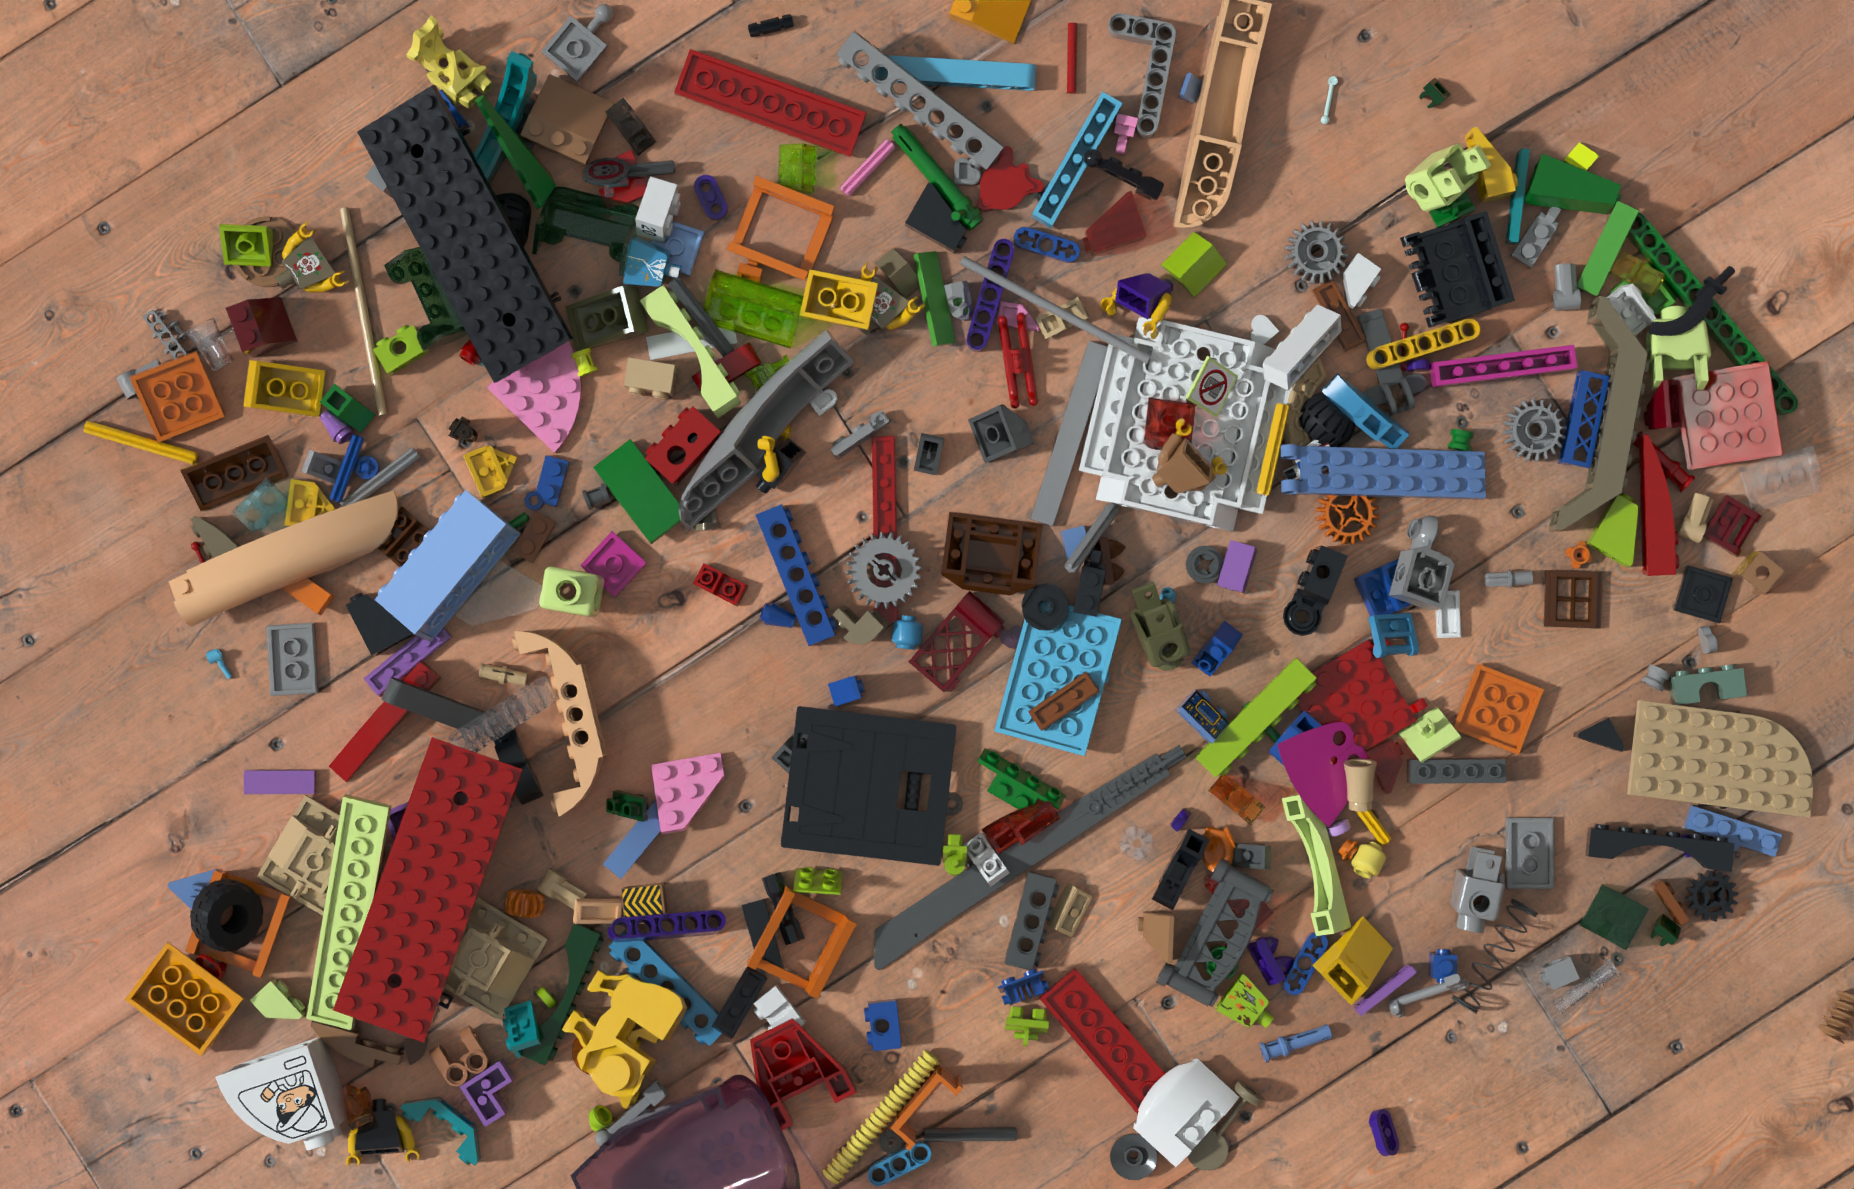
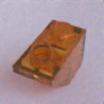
M1226 774L1223 777L1220 776L1208 790L1249 825L1265 809V806Z

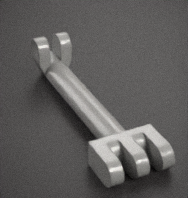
M1458 974L1445 977V982L1390 999V1012L1396 1017L1402 1018L1404 1016L1403 1005L1445 991L1452 990L1453 992L1467 989L1469 982Z

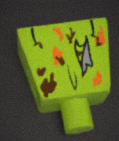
M1242 972L1214 1007L1218 1012L1248 1028L1255 1021L1264 1028H1267L1274 1019L1271 1014L1264 1010L1269 1004L1267 998Z

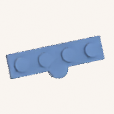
M1690 805L1683 827L1711 837H1727L1728 842L1735 843L1734 851L1739 846L1773 857H1776L1782 834Z

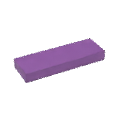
M244 770V794H316V770Z
M1406 964L1356 1003L1353 1008L1360 1016L1364 1015L1417 972L1411 965Z

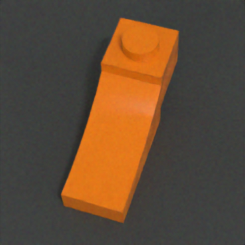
M306 578L281 588L320 616L335 597L311 578Z

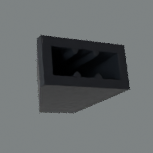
M928 182L906 220L905 226L952 253H955L956 249L961 251L967 240L964 237L966 230L959 220L954 221L951 218V209L933 184Z
M359 593L351 597V602L346 604L371 655H377L415 635L369 594L363 595V593Z

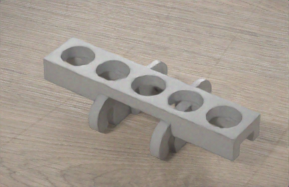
M154 309L143 316L144 320L154 331L152 337L154 339L158 337L166 347L164 350L165 354L170 352L174 359L179 358L177 353L180 351L184 355L188 354L180 342L182 339H186L188 332L183 333L178 326V320H172L171 324L167 326ZM151 314H153L156 317V321L154 323H152L148 318ZM161 324L162 327L157 330L155 326ZM174 328L179 334L177 338L170 332L171 329ZM164 333H169L171 336L167 342L162 339Z

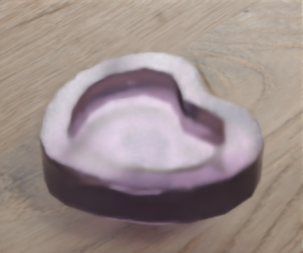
M1015 625L1010 630H1003L999 635L1002 644L1016 649L1022 628Z

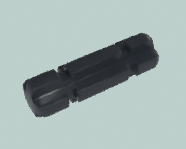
M787 14L783 15L780 19L775 17L760 21V24H757V22L749 24L748 30L751 37L760 36V33L764 35L780 31L784 27L785 29L792 28L794 22L792 15Z

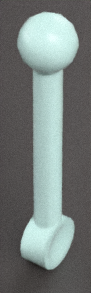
M1335 76L1328 79L1330 86L1324 116L1321 117L1322 124H1328L1330 121L1328 115L1333 90L1338 82Z

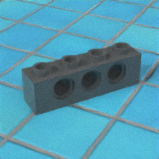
M1407 759V783H1506V759H1427L1423 763L1419 759Z
M1028 871L1004 960L1005 964L1026 970H1032L1033 966L1038 967L1041 953L1037 952L1039 943L1044 944L1047 930L1043 929L1046 920L1050 921L1053 912V907H1050L1051 898H1056L1059 884H1055L1056 878ZM1036 892H1041L1045 895V901L1041 905H1036L1032 902V896ZM1030 915H1035L1039 918V924L1034 928L1026 925V919ZM1030 938L1033 941V946L1030 950H1022L1020 948V941L1022 939Z

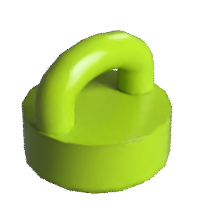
M597 1105L590 1110L589 1123L591 1129L598 1132L612 1123L611 1112L605 1106Z

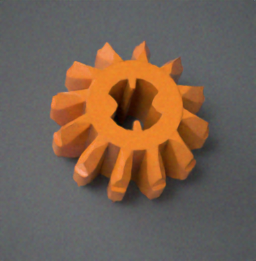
M511 889L505 897L504 911L516 917L538 918L542 915L545 907V896L533 890Z

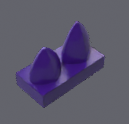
M1274 937L1254 939L1250 941L1247 947L1268 986L1278 984L1286 979L1285 975L1290 970L1294 959L1289 956L1274 958L1273 954L1277 949L1279 941Z

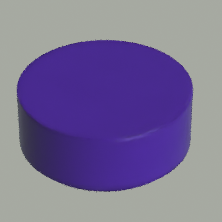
M1414 359L1407 362V371L1409 372L1431 370L1430 361L1427 359Z

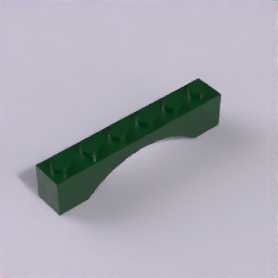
M574 923L565 944L569 960V978L565 995L551 1017L538 1026L540 1044L522 1049L523 1057L542 1065H546L549 1060L553 1062L558 1048L555 1047L558 1038L562 1040L565 1035L562 1028L566 1018L570 1017L577 1006L573 1004L576 995L581 996L586 983L582 982L585 973L590 974L595 961L591 959L594 952H599L604 939L600 937L603 932L584 924Z

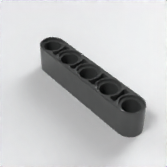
M394 677L390 678L382 696V700L391 705L486 739L495 718L490 713Z

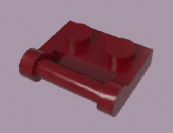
M1725 495L1709 521L1703 537L1723 548L1731 555L1738 557L1741 553L1740 548L1762 516L1730 496ZM1742 515H1745L1747 520L1732 544L1727 542Z

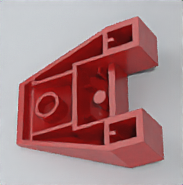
M793 1018L750 1039L760 1113L771 1136L793 1125L794 1121L784 1101L822 1082H825L835 1103L857 1092V1088L847 1068Z

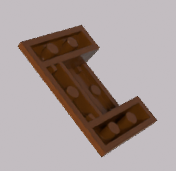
M949 512L941 575L964 590L1008 596L1035 587L1042 524Z

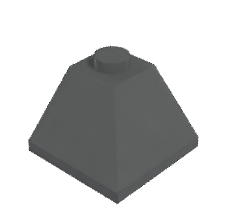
M1003 404L968 419L984 463L1035 444L1027 422Z

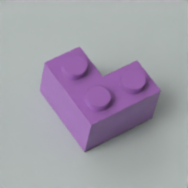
M504 1058L460 1086V1089L485 1127L509 1111L497 1093L499 1089L516 1078Z

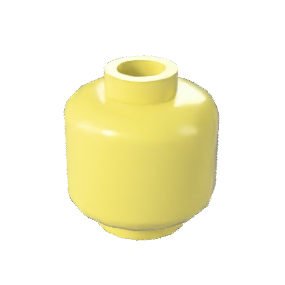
M1374 842L1359 845L1358 851L1354 854L1351 862L1354 872L1368 879L1371 876H1378L1386 860V855L1381 851L1382 847Z

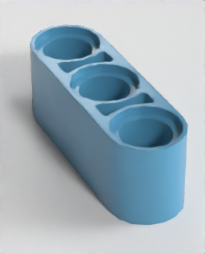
M918 1140L910 1151L905 1146L874 1162L868 1171V1179L871 1184L875 1186L885 1185L927 1163L931 1158L929 1143L924 1140ZM917 1147L926 1148L927 1155L923 1158L917 1157L914 1154V1150ZM901 1157L906 1160L907 1164L904 1168L899 1169L893 1165V1161ZM881 1168L885 1171L886 1175L882 1179H876L872 1175L873 1170Z

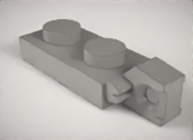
M1550 207L1546 214L1541 212L1536 216L1512 252L1511 257L1530 269L1556 231L1559 223L1555 219L1561 209Z
M881 410L872 414L869 423L866 425L864 423L859 424L852 430L853 434L847 438L842 436L834 441L833 447L830 449L835 458L840 459L888 425L890 422L885 413Z

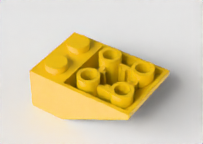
M1362 916L1312 966L1352 1005L1369 988L1393 947Z

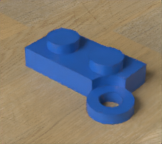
M546 455L536 492H529L525 497V505L529 509L538 510L542 507L543 503L557 507L569 461ZM533 496H536L539 500L536 505H531L530 499Z

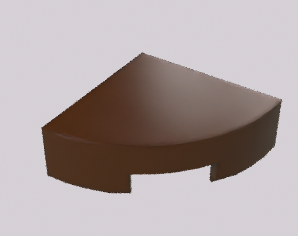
M427 1037L424 1043L415 1039L403 1042L410 1065L416 1063L424 1055L428 1045Z

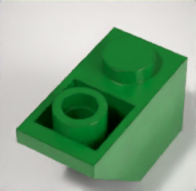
M333 384L320 401L321 404L360 433L365 430L376 416V414L336 384Z

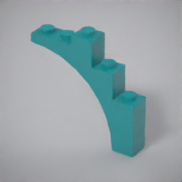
M511 51L507 58L505 76L495 109L510 127L516 131L523 119V107L537 85V74L533 71V61L527 55ZM488 124L474 153V157L490 184L503 163L506 154Z

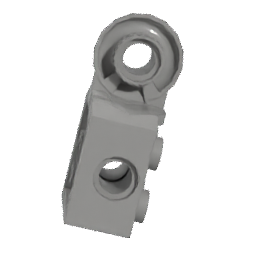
M1427 515L1420 519L1414 518L1410 522L1407 529V537L1412 540L1410 549L1400 553L1389 596L1429 611L1443 609L1455 565L1449 557L1431 550L1439 531L1436 516Z

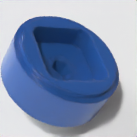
M362 456L356 461L355 472L360 478L369 480L379 473V463L371 456Z

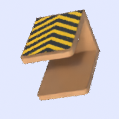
M1754 551L1747 555L1732 573V576L1745 578L1755 587L1752 592L1755 595H1765L1783 574L1784 570L1763 552ZM1760 566H1765L1769 572L1760 580L1756 576V570Z
M663 882L621 888L624 917L665 914L668 911L665 884Z

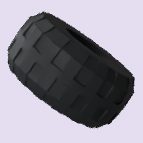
M222 879L210 883L195 898L190 912L191 927L195 936L208 947L222 952H232L245 947L255 938L262 925L264 912L261 899L252 888L236 880ZM229 906H233L232 916L229 921L221 925V917L224 911Z

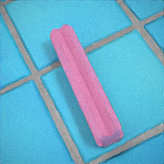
M886 139L841 186V190L847 196H850L895 150V145Z

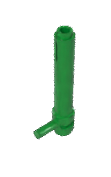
M901 123L891 131L893 134L892 138L928 182L933 184L943 200L951 208V218L954 221L961 220L962 226L964 228L967 227L969 231L977 227L984 220L981 216L982 212L978 208L973 207L972 200L968 196H964L907 126H903Z

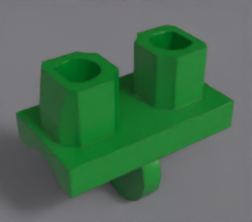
M1466 190L1450 205L1428 212L1436 228H1439L1475 211L1476 208Z

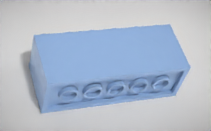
M467 490L460 493L454 499L452 507L439 517L437 525L425 534L423 542L418 548L410 552L408 560L403 566L395 570L393 578L388 584L380 588L378 596L375 598L382 607L412 633L429 642L435 639L521 535L519 531L486 503Z

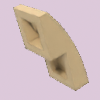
M1076 297L1059 306L1084 320L1090 318L1080 297ZM1049 311L1035 318L1045 339L1075 326Z

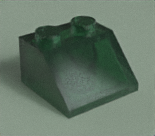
M1601 884L1579 926L1617 947L1627 950L1649 909Z

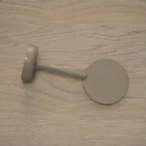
M1241 1080L1237 1081L1234 1088L1242 1099L1219 1130L1211 1129L1187 1156L1194 1167L1209 1171L1219 1168L1228 1156V1145L1222 1134L1246 1102L1254 1106H1260L1264 1102V1097L1247 1083Z

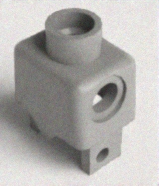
M1470 846L1466 870L1456 869L1450 905L1458 913L1456 927L1459 929L1484 933L1486 920L1495 921L1499 916L1506 884L1504 883V874L1499 873L1502 856L1494 855V850ZM1482 895L1481 902L1473 905L1474 899Z

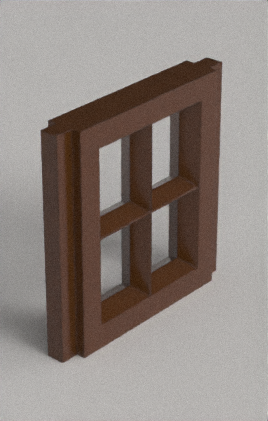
M1545 570L1544 627L1601 629L1602 572ZM1558 579H1571V597H1558ZM1576 580H1589L1588 598L1575 597ZM1558 601L1571 602L1570 619H1557ZM1575 602H1588V620L1575 619Z

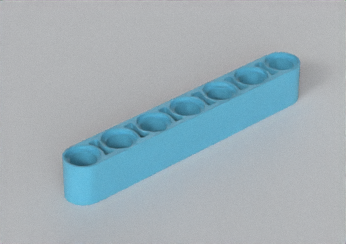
M887 55L925 85L1022 91L1035 90L1037 66L1033 64ZM878 67L875 69V76L878 79H885L888 76V71L885 67Z

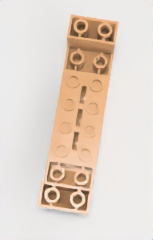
M514 631L515 637H512L515 651H519L521 655L547 649L549 652L545 654L548 667H552L554 676H551V683L553 689L558 690L560 698L556 700L559 713H563L565 722L562 723L563 733L565 736H569L571 744L567 746L570 759H574L576 768L573 769L574 779L576 783L580 782V787L553 793L554 798H551L553 812H557L558 816H562L577 807L588 796L601 771L603 757L608 756L586 664H580L575 656L562 644L549 637L537 633ZM571 685H575L577 688V695L575 697H571L568 693ZM576 708H580L583 712L581 720H576L574 717V710ZM581 731H585L588 734L589 739L586 743H582L579 739Z

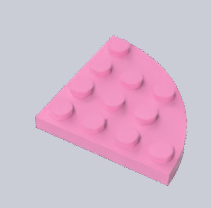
M569 341L497 383L492 382L487 387L554 453L559 450L569 436L581 402V377H578L577 373L579 371L575 359L571 358V354L574 351Z

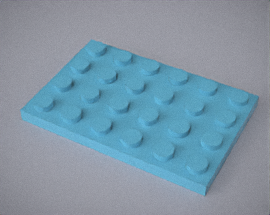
M1050 601L1046 603L1041 602L1039 605L1042 608L1040 612L1043 614L1046 611L1050 612L1052 609L1050 608ZM1069 605V613L1064 623L1051 631L1035 629L1024 619L994 732L1086 756L1122 619L1098 613L1097 617L1073 612L1074 606ZM1087 671L1100 692L1041 731L1028 711Z

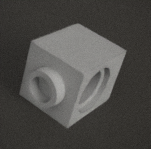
M1567 955L1540 966L1542 970L1540 978L1545 987L1549 986L1553 990L1580 979L1571 957Z

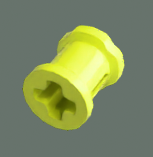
M590 348L571 354V358L575 359L579 371L577 373L578 377L598 371L590 356Z

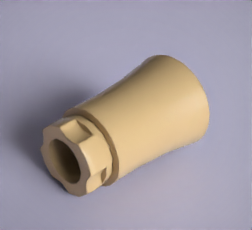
M1350 759L1344 761L1349 810L1357 812L1371 810L1377 762L1370 759Z

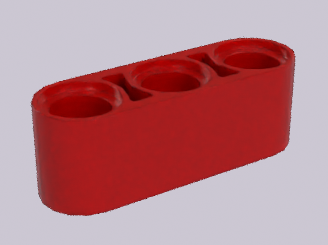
M749 342L717 360L715 364H722L728 373L725 379L728 383H731L759 366L762 362ZM700 370L692 376V379L701 392L702 373Z

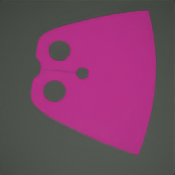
M1345 722L1326 724L1277 744L1284 767L1298 794L1310 810L1328 827H1330L1348 802L1344 761L1348 760V757L1352 754H1357L1360 759H1368L1364 749L1355 744L1353 739L1354 733ZM1337 731H1343L1346 735V740L1341 746H1337L1333 742V736ZM1333 756H1336L1338 760L1333 765L1330 760Z

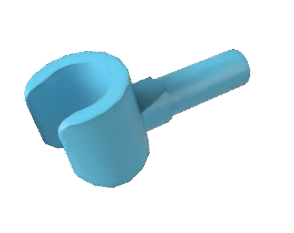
M219 649L208 651L206 653L208 662L210 664L217 662L227 679L232 677V674L224 664L222 652Z

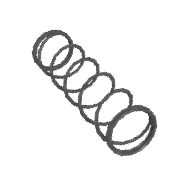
M1513 898L1511 899L1510 902L1515 906H1507V911L1523 927L1525 931L1518 930L1505 925H1495L1496 931L1513 948V950L1506 949L1493 944H1483L1486 952L1501 966L1502 969L1474 962L1472 963L1473 969L1485 980V982L1490 986V988L1483 987L1470 982L1469 985L1482 988L1485 990H1492V985L1475 968L1474 964L1497 971L1504 970L1502 964L1485 947L1486 945L1509 952L1516 951L1515 947L1498 930L1497 926L1514 930L1520 933H1527V929L1525 928V926L1510 912L1508 908H1515L1525 911L1533 917H1537V912L1522 904L1521 902ZM1464 989V991L1479 1007L1471 1006L1455 995H1452V1000L1478 1014L1479 1010L1477 1009H1480L1481 1005L1467 989Z

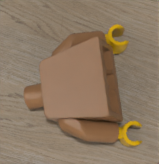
M1183 418L1176 422L1177 432L1175 434L1172 433L1164 444L1158 456L1157 473L1153 475L1152 479L1157 487L1168 484L1176 493L1202 491L1216 478V474H1225L1227 466L1223 463L1221 457H1215L1210 464L1187 438L1181 439L1182 436L1189 435L1192 431L1190 424L1185 429H1181L1185 423Z

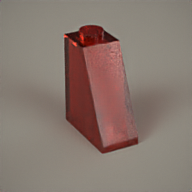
M1132 191L1122 196L1085 231V238H1082L1085 251H1090L1091 256L1145 239L1146 233Z

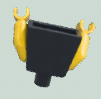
M790 425L781 433L780 436H783L784 439L775 448V440L772 437L762 436V439L758 440V449L766 450V454H764L765 462L756 474L760 478L756 487L763 493H768L771 488L775 489L782 484L806 454V451L790 439L792 432Z
M386 1099L372 1100V1112L361 1113L360 1119L356 1120L348 1133V1152L350 1155L346 1159L348 1166L352 1163L351 1157L357 1160V1166H359L363 1160L362 1156L404 1153V1149H407L405 1154L407 1162H410L409 1153H415L417 1160H419L420 1151L414 1147L415 1141L410 1127L403 1117L398 1116L395 1111H386Z

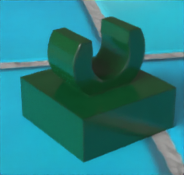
M1434 78L1423 87L1425 91L1420 94L1419 98L1422 99L1426 95L1430 96L1432 102L1427 107L1432 108L1436 104L1440 105L1451 94Z
M1662 914L1656 920L1650 937L1653 939L1656 935H1660L1662 937L1660 946H1665L1667 943L1673 945L1679 938L1681 928Z

